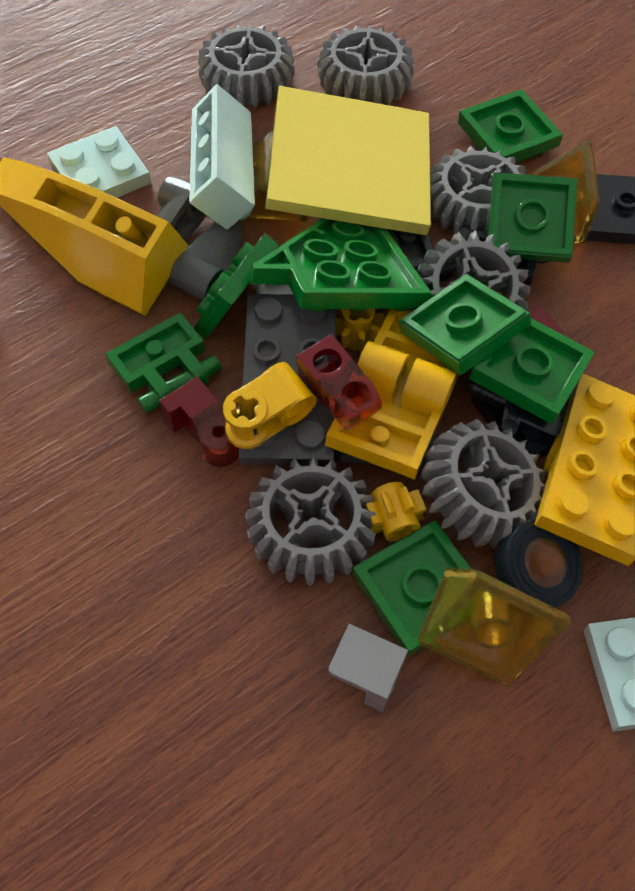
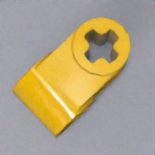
M277 363L264 371L261 376L240 389L233 391L226 397L223 404V416L226 420L227 438L235 447L241 449L258 447L284 428L294 425L305 418L315 407L317 398L288 363Z

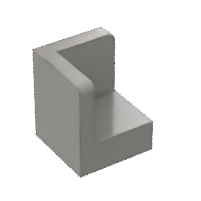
M349 624L329 665L328 673L330 676L366 692L364 704L383 713L404 665L408 650Z

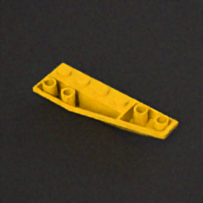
M3 157L0 162V206L82 285L146 317L168 281L175 261L189 246L168 221L110 194L51 170Z

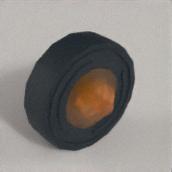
M536 519L526 520L527 522L513 526L512 533L497 543L494 556L496 577L503 591L516 604L532 610L556 608L570 600L580 586L583 572L581 552L576 543L535 526Z

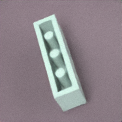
M216 84L192 109L189 203L228 230L238 220L247 218L255 206L251 112Z

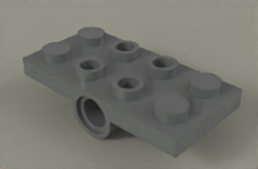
M248 294L243 386L261 376L271 366L280 362L288 363L299 376L296 355L331 334L335 337L336 309H326L320 312L300 309L294 295ZM327 355L317 358L313 366L317 367L327 361ZM335 391L321 400L316 396L317 403L305 418L294 425L284 428L264 441L260 446L253 449L239 448L240 465L290 466L293 458H295L301 466H308V462L313 455L318 461V466H326L331 459L334 460V449L325 446L326 434L334 421Z

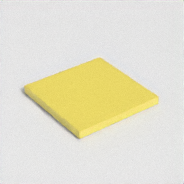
M279 86L265 209L427 235L431 226L429 113Z

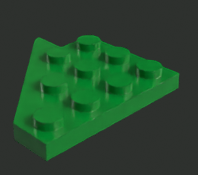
M324 218L254 263L250 276L251 284L289 285L300 309L316 312L326 309L366 311L376 308L407 311L410 308H418L427 302L432 294L387 229Z

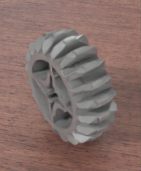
M237 24L236 28L231 30L224 27L222 34L212 33L211 40L203 41V49L199 50L198 73L206 94L218 84L243 106L252 105L256 109L259 103L270 105L272 98L277 99L279 86L290 87L291 82H293L295 70L292 47L287 45L286 38L278 36L277 31L267 32L265 26L257 29L253 28L252 24H250L248 27L241 28Z
M355 25L354 30L342 28L341 34H331L330 40L323 42V48L320 51V57H318L320 85L325 88V93L328 95L390 106L392 100H401L402 94L408 92L411 85L415 66L413 64L412 48L406 46V39H397L396 32L386 33L384 27L378 30L372 29L370 25L368 28H359Z
M470 146L467 152L455 149L451 156L443 155L441 161L434 164L430 172L432 221H440L442 231L453 229L454 234L460 232L462 226L488 233L491 185L494 172L526 175L525 166L516 165L515 157H502L501 150L496 153L488 152L487 147L482 151H476Z
M475 230L470 233L467 241L460 232L453 235L451 243L444 238L437 243L436 251L430 249L426 252L424 256L425 263L419 264L417 273L431 291L430 299L447 288H440V273L446 268L455 265L457 270L454 275L455 281H451L448 286L468 274L494 291L501 290L502 296L527 310L528 303L524 299L530 294L531 287L523 284V282L527 279L529 270L516 269L521 261V255L509 257L506 254L509 249V242L498 248L493 245V234L487 236L486 240L482 242L479 240Z
M478 419L469 422L467 425L460 422L446 433H442L434 441V446L426 453L423 460L426 465L423 467L419 477L426 481L427 484L423 487L424 490L421 495L434 500L429 513L440 512L444 519L441 529L451 526L457 529V541L471 536L475 548L489 543L494 549L502 538L512 533L513 526L527 522L526 520L536 519L545 488V484L542 481L548 471L537 468L535 464L540 454H529L525 449L527 440L516 441L512 435V428L500 432L495 421L484 426ZM459 457H462L464 466L461 468L462 473L458 472ZM509 500H511V502H510V510H509V506H508V503H507Z
M314 455L308 462V466L301 467L295 458L290 463L289 471H285L276 465L273 470V479L261 477L259 482L260 492L251 493L249 498L251 509H248L245 514L246 524L250 527L247 530L248 541L256 545L255 556L259 561L269 559L268 570L272 574L285 567L286 580L289 583L296 579L298 573L305 574V582L309 587L314 584L315 574H322L324 580L329 584L334 581V569H338L341 573L348 576L352 572V561L363 562L367 554L365 548H371L375 541V533L369 528L374 527L370 519L376 513L367 510L365 507L366 503L373 502V495H365L367 486L364 479L353 481V472L350 467L340 473L336 472V463L333 459L325 467H320ZM337 503L343 507L351 521L348 531L339 526V519L334 516V506ZM278 510L285 514V520L290 523L288 525V534L284 538L277 533L272 524ZM313 545L321 546L320 548H307Z

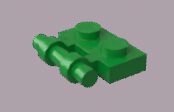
M181 313L170 317L105 353L109 366L130 393L145 385L150 389L148 393L137 398V402L145 414L159 407L160 399L196 376L205 385L209 383L210 376L222 370L220 362L214 355L201 362L195 357L205 351L204 340ZM181 366L184 372L167 382L161 377L174 368Z

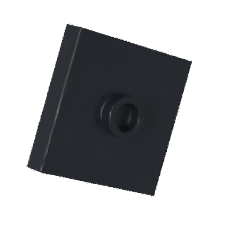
M584 173L581 180L584 239L635 244V177Z

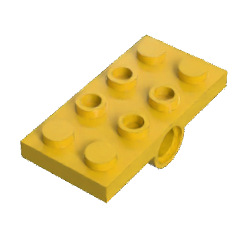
M390 309L374 342L368 341L361 353L353 383L326 434L325 446L415 480L459 374L401 333L398 321L414 310L396 311Z
M582 374L570 395L560 434L551 446L544 463L543 470L548 471L546 474L548 478L534 525L629 566L635 561V395Z

